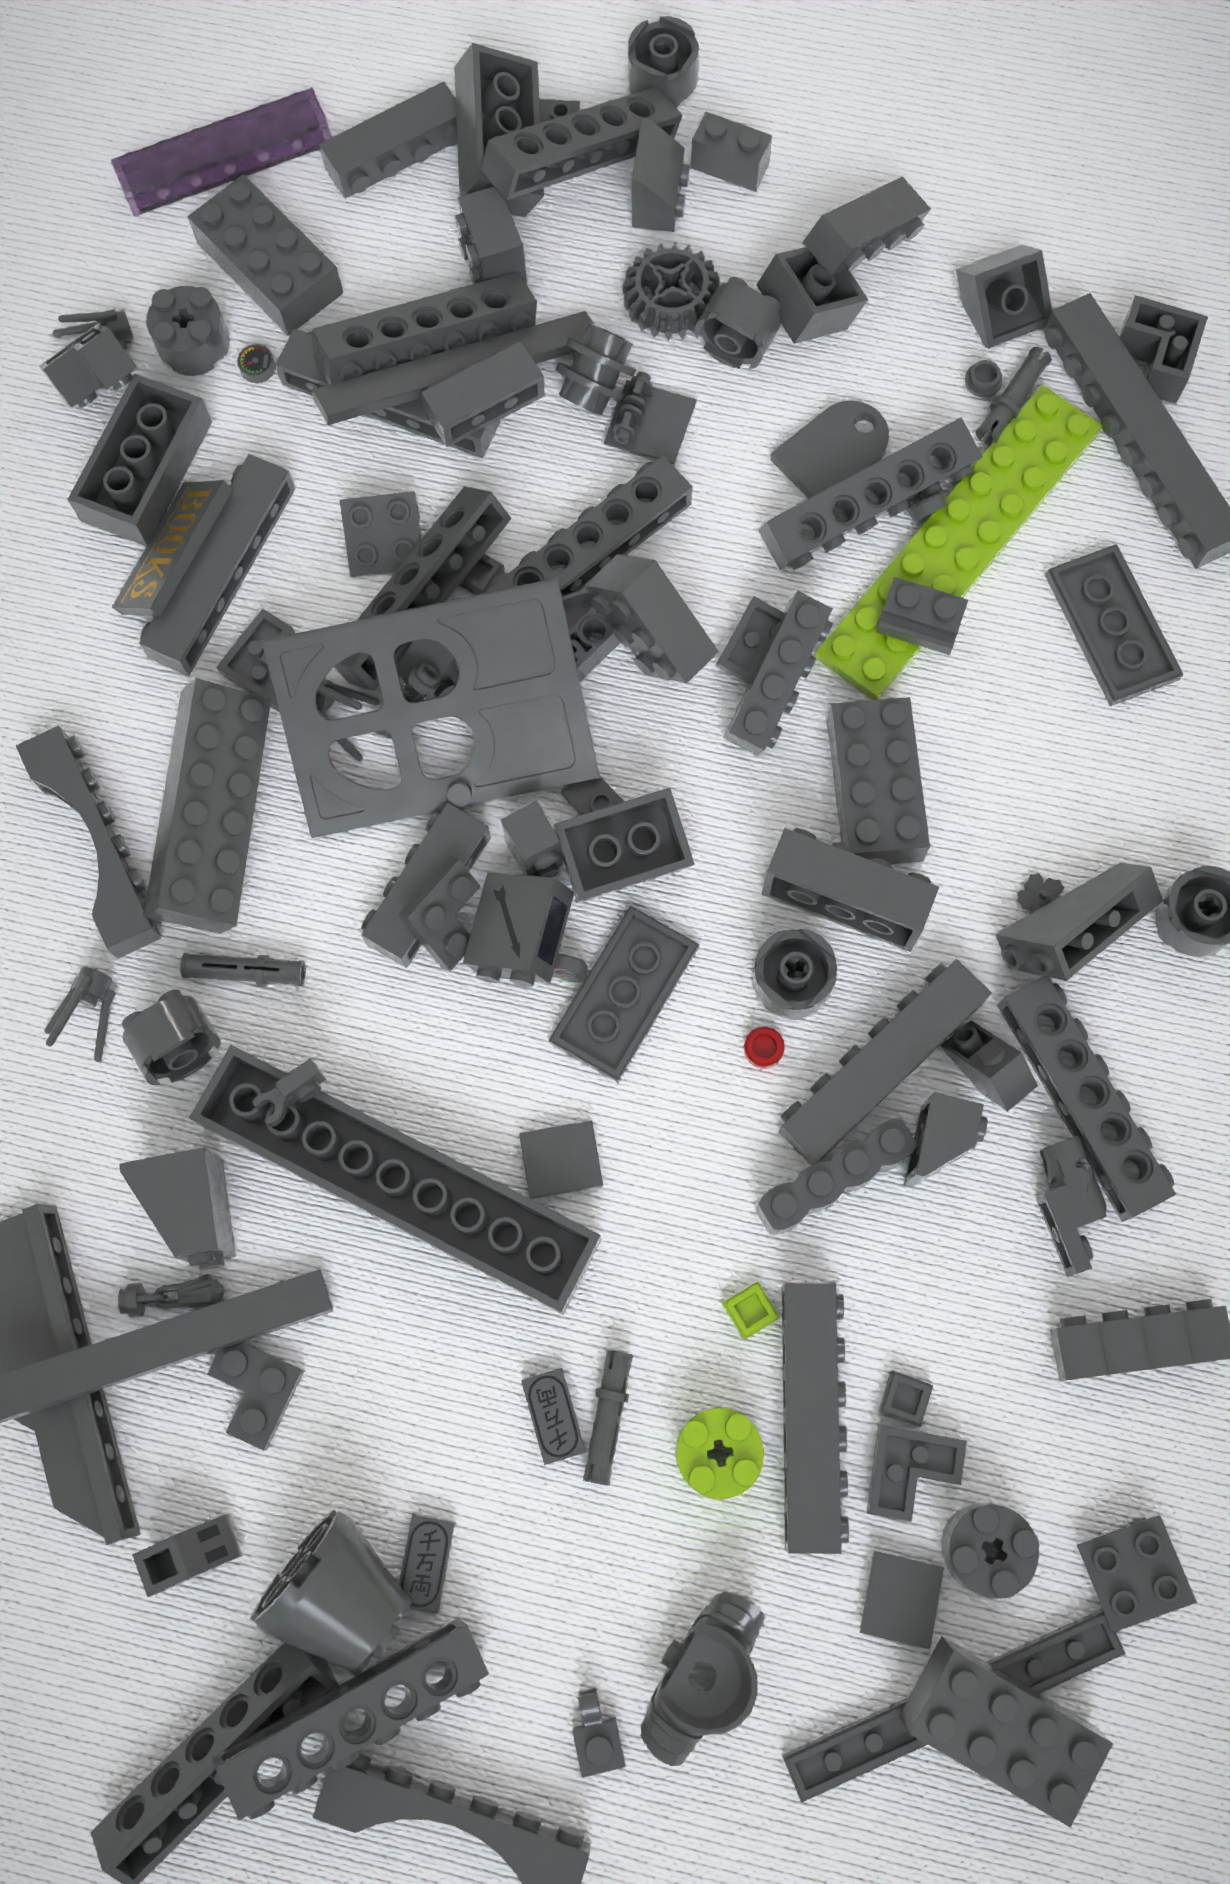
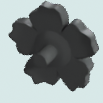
M1040 873L1031 874L1028 881L1024 884L1026 890L1018 891L1017 902L1021 904L1024 910L1031 908L1029 912L1031 914L1061 897L1058 895L1065 887L1061 884L1060 879L1048 878L1044 882Z

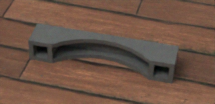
M58 725L15 745L30 779L42 792L60 799L76 810L90 831L97 852L99 870L97 896L91 915L107 950L119 959L161 939L162 937L156 926L161 924L162 921L143 917L145 900L141 891L146 889L145 883L136 868L131 870L125 859L131 855L128 846L120 834L115 836L110 824L115 822V818L105 801L99 802L95 791L100 789V786L90 768L84 770L80 758L84 757L85 753L76 736L68 737Z
M361 1753L348 1766L335 1770L332 1766L327 1771L312 1816L313 1819L352 1833L360 1832L377 1824L397 1820H430L454 1826L480 1839L502 1857L518 1876L522 1884L582 1883L590 1856L591 1843L584 1841L585 1835L578 1830L559 1826L558 1831L541 1826L542 1820L533 1814L516 1811L515 1816L498 1811L499 1804L488 1798L473 1796L472 1801L456 1796V1789L443 1782L430 1781L428 1786L412 1780L414 1774L406 1769L388 1766L386 1771L371 1766V1758Z

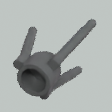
M112 309L104 312L60 315L58 321L61 323L96 322L56 329L52 332L55 337L87 332L99 323L111 330L125 350L127 349L125 341L133 339L124 309L119 311Z
M326 678L317 692L316 702L319 711L329 710L334 701L356 710L362 709V704L358 701L375 706L379 704V700L375 697L337 685ZM346 738L336 740L357 761L363 759L362 754Z
M83 966L70 991L44 1029L46 1034H50L46 1040L48 1047L54 1045L78 1003L95 1008L97 1003L101 1002L94 1060L96 1062L102 1060L110 1007L116 995L115 991L108 989L112 982L111 977L89 967Z

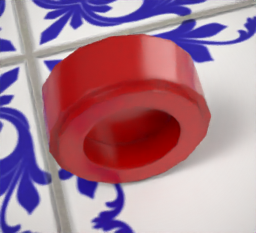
M758 1027L752 1030L746 1037L743 1047L744 1055L747 1061L754 1067L760 1069L771 1068L782 1059L785 1050L784 1040L775 1029Z

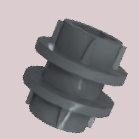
M588 323L581 341L572 337L567 339L566 345L577 351L571 366L562 362H558L555 370L566 376L559 395L586 410L603 415L610 398L623 401L626 395L615 387L620 373L634 376L636 372L635 367L626 363L633 343L604 328Z

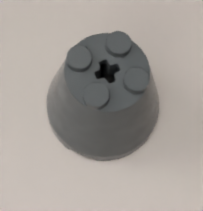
M332 1510L300 1543L297 1548L298 1551L284 1567L281 1574H277L258 1601L250 1619L257 1624V1628L264 1634L342 1667L358 1676L370 1662L375 1648L383 1652L391 1644L399 1630L393 1624L406 1613L413 1600L403 1591L353 1520L340 1511Z

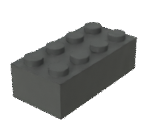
M472 43L454 66L459 197L494 186L481 171L489 139L541 123L537 61ZM544 188L506 200L511 214L526 217L544 197Z
M244 174L187 216L197 244L287 336L292 333L294 328L298 329L343 294L337 267Z
M134 373L67 499L81 522L144 546L148 545L212 424L210 415L201 397Z
M910 697L831 703L827 727L841 843L853 849L855 855L868 860L870 858H880L890 864L923 862L930 849Z
M784 828L766 872L762 895L906 951H912L923 932L939 886L931 884L932 881L922 874L910 872L907 875L894 870L893 866L883 859L870 858L868 860L855 855L854 850L840 843L829 845L816 840V836L807 830L795 828L792 831Z
M943 1636L940 1637L899 1715L900 1720L910 1735L1070 1828L1114 1744L1094 1724Z

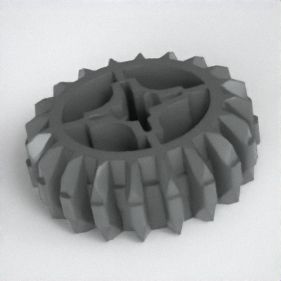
M674 242L671 248L665 249L660 243L656 252L646 248L644 258L635 256L633 267L627 268L622 285L624 307L629 311L631 322L638 321V327L641 332L651 328L653 338L661 332L665 333L668 341L672 334L678 333L683 340L686 336V331L689 330L694 333L697 321L716 288L720 285V277L718 272L714 271L712 260L705 261L703 251L692 254L690 244L682 250L678 249L676 242ZM691 283L698 288L700 292L698 296L692 293V288L689 287ZM646 287L650 288L652 295H654L651 300L643 292Z

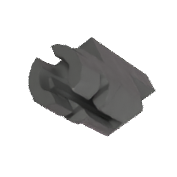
M1079 1136L1055 1143L1039 1151L1043 1160L1048 1185L1053 1184L1055 1189L1036 1197V1201L1067 1277L1093 1268L1090 1260L1093 1259L1091 1246L1084 1235H1079L1077 1228L1107 1217L1106 1202L1095 1178L1094 1169L1091 1167L1083 1169L1075 1166L1078 1160L1087 1155Z

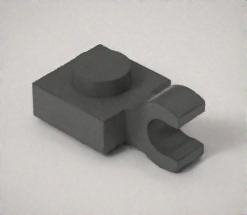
M310 1058L277 1081L275 1088L255 1097L252 1103L257 1109L262 1108L267 1103H274V1113L264 1120L267 1125L273 1127L280 1124L285 1118L286 1107L289 1102L293 1104L299 1100L302 1103L311 1099L321 1090L320 1084L327 1079Z
M596 1688L580 1691L578 1699L584 1725L573 1727L572 1733L582 1778L625 1768L626 1762L616 1717L603 1720Z

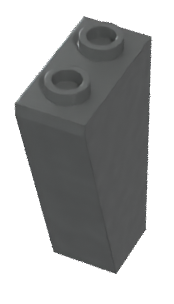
M1119 863L999 931L996 934V938L1001 948V956L1008 968L1067 981L1163 901L1152 867Z

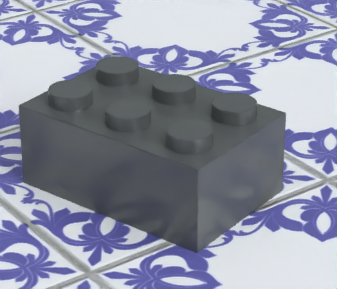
M617 554L585 585L592 596L590 599L592 606L598 613L610 620L614 626L612 629L614 636L619 642L631 649L636 656L633 659L634 663L644 674L659 676L667 681L671 679L687 684L719 652L656 560Z
M670 787L558 822L553 826V830L560 840L562 858L577 903L669 875L695 865Z

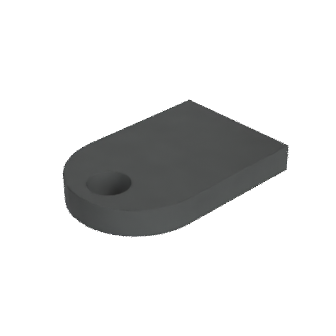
M860 401L838 402L828 407L771 453L770 460L809 499L882 460L889 441L888 425L881 413L866 403ZM859 421H868L875 429L871 432L863 433L856 429L855 424Z

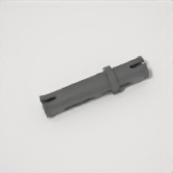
M1038 346L1031 348L1028 356L1002 395L995 397L990 404L989 414L976 430V436L980 441L986 432L991 431L984 444L991 445L993 442L997 443L1008 423L1019 415L1020 405L1045 368L1051 363L1052 359L1048 351L1041 360L1037 361L1044 348Z
M184 953L181 958L180 973L183 978L256 982L257 986L267 987L269 983L303 986L306 976V964L304 960L270 959L269 955H259L258 958Z
M612 1350L606 1351L601 1386L596 1388L595 1397H598L597 1410L583 1481L610 1486L624 1402L628 1403L629 1394L626 1393L633 1354Z

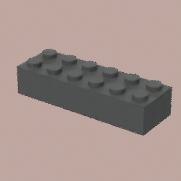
M195 678L181 691L143 917L222 934L237 926L271 699L199 678Z

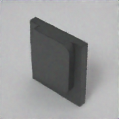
M592 1120L519 1133L530 1199L603 1187Z
M874 1551L859 1632L930 1649L944 1567Z

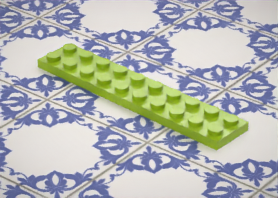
M1042 384L1022 407L1017 418H1013L1006 426L998 442H993L982 455L983 458L973 465L974 473L962 478L945 498L948 505L935 511L819 647L815 654L816 659L870 699L878 700L922 648L921 646L876 632L894 577L963 598L1099 435L1103 425Z

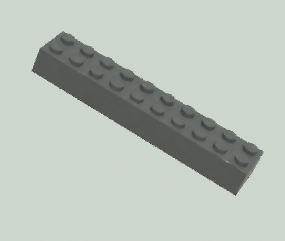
M230 1045L189 1119L216 1135L551 1310L564 1315L602 1241L600 1234L322 1091H319L305 1102L300 1103L299 1100L293 1104L289 1102L283 1121L276 1126L270 1127L264 1120L274 1113V1103H267L262 1108L257 1109L252 1102L259 1094L275 1088V1083L286 1076L287 1073Z

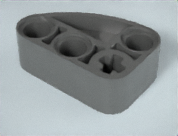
M587 589L562 597L580 682L621 643L612 632L614 626L610 620L598 613L592 606L590 601L592 596ZM591 633H599L603 635V638L597 641H590L586 636Z

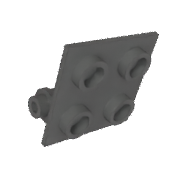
M638 372L637 376L631 378V381L626 380L623 392L626 395L623 401H619L604 440V445L653 459H659L664 455L671 464L675 465L697 399L655 388L651 383V376L649 374Z
M415 491L339 500L350 577L396 572L421 541L420 514Z
M1160 1514L1148 1519L1146 1517L1135 1519L1129 1522V1526L1077 1544L1112 1633L1197 1603Z

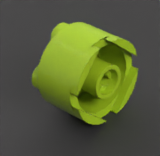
M713 1408L696 1414L683 1426L676 1441L675 1457L680 1474L692 1489L709 1498L728 1499L744 1493L757 1481L764 1462V1446L757 1428L746 1416L731 1409ZM721 1440L722 1446L730 1447L731 1455L724 1457V1465L721 1466L717 1465L715 1459H708L707 1451L714 1449V1441Z

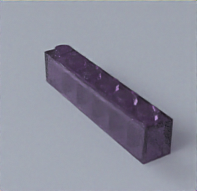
M313 87L270 103L259 105L245 112L228 116L206 126L192 129L189 132L167 140H161L142 149L125 153L122 156L111 159V163L132 214L135 217L235 181L243 174L248 176L320 150L319 144L330 139L331 134L326 116Z

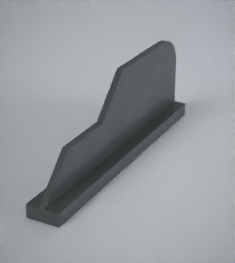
M35 1204L22 1209V1214L0 1221V1374L92 1344L57 1206ZM103 1389L14 1419L35 1431L54 1509L104 1537L106 1545L141 1535Z

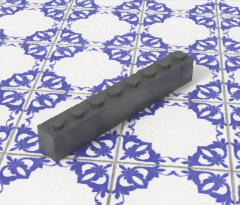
M1088 293L1053 309L1044 330L1047 344L1050 348L1056 350L1063 361L1065 372L1070 378H1074L1078 384L1086 405L1094 409L1101 420L1104 433L1113 439L1120 450L1123 463L1127 467H1131L1139 480L1141 491L1156 506L1162 524L1166 528H1170L1177 539L1182 555L1191 561L1195 569H1198L1229 554V504L1092 294Z

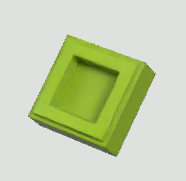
M758 1281L722 1302L724 1309L743 1341L780 1319V1316Z

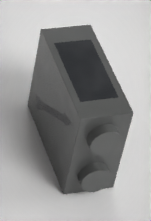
M487 873L462 964L477 972L476 978L489 983H499L500 978L510 979V982L523 987H533L534 982L551 984L574 892L556 878Z

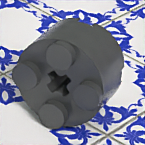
M660 16L657 22L649 24L648 20L641 22L635 27L629 37V89L634 94L637 91L658 87L677 108L680 102L688 98L696 88L699 67V42L695 38L693 28L688 23L676 17Z
M730 277L727 283L719 285L695 325V336L697 339L700 335L706 342L703 349L717 361L737 369L742 364H751L749 369H753L760 364L780 328L781 319L779 312L781 305L775 298L767 295L764 296L753 288L748 287L747 283L741 278Z
M178 286L168 290L161 289L154 293L152 304L147 312L146 325L161 360L172 367L173 371L186 376L202 375L214 369L213 364L221 357L224 359L227 355L230 337L219 306L209 290L204 287Z
M1201 866L1181 875L1163 893V901L1156 908L1159 938L1163 943L1188 956L1205 957L1215 955L1230 944V872L1216 866Z
M806 929L783 930L770 936L759 949L752 976V986L761 1004L773 1014L790 1020H799L817 1012L828 1000L837 978L836 957L832 947L822 936ZM798 969L802 972L800 978L795 977L791 979L787 976L788 971L794 972Z
M171 990L164 993L158 999V1003L144 1011H136L129 1014L121 1023L124 1028L123 1042L145 1080L151 1085H160L157 1079L168 1077L171 1083L194 1074L212 1059L208 1053L212 1047L215 1046L218 1050L221 1045L220 1038L196 999L191 996L182 995L180 990Z
M977 1503L957 1511L949 1519L942 1534V1552L950 1575L961 1586L978 1595L995 1599L1010 1598L1023 1590L1035 1575L1039 1562V1540L1029 1523L1010 1508L991 1503ZM984 1542H994V1548L997 1550L994 1558L989 1556L986 1558L987 1553L981 1549Z

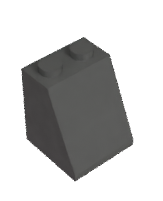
M202 1147L119 1164L120 1173L175 1258L189 1262V1266H199V1270H208L225 1266L224 1259L236 1257L222 1158Z

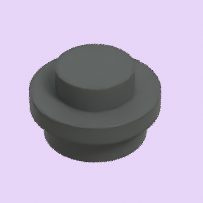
M990 360L978 361L968 369L965 376V385L968 391L981 398L995 395L1000 390L1003 382L1000 368Z

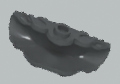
M728 1592L715 1595L710 1604L697 1616L683 1641L680 1643L673 1639L660 1662L667 1667L650 1698L646 1715L640 1728L641 1738L647 1745L648 1750L662 1763L670 1766L682 1765L704 1735L726 1734L739 1727L752 1713L758 1695V1679L750 1654L759 1631L764 1624L765 1616L761 1609L748 1598ZM700 1662L710 1664L716 1673L715 1683L711 1688L704 1691L694 1688L689 1680L691 1668Z

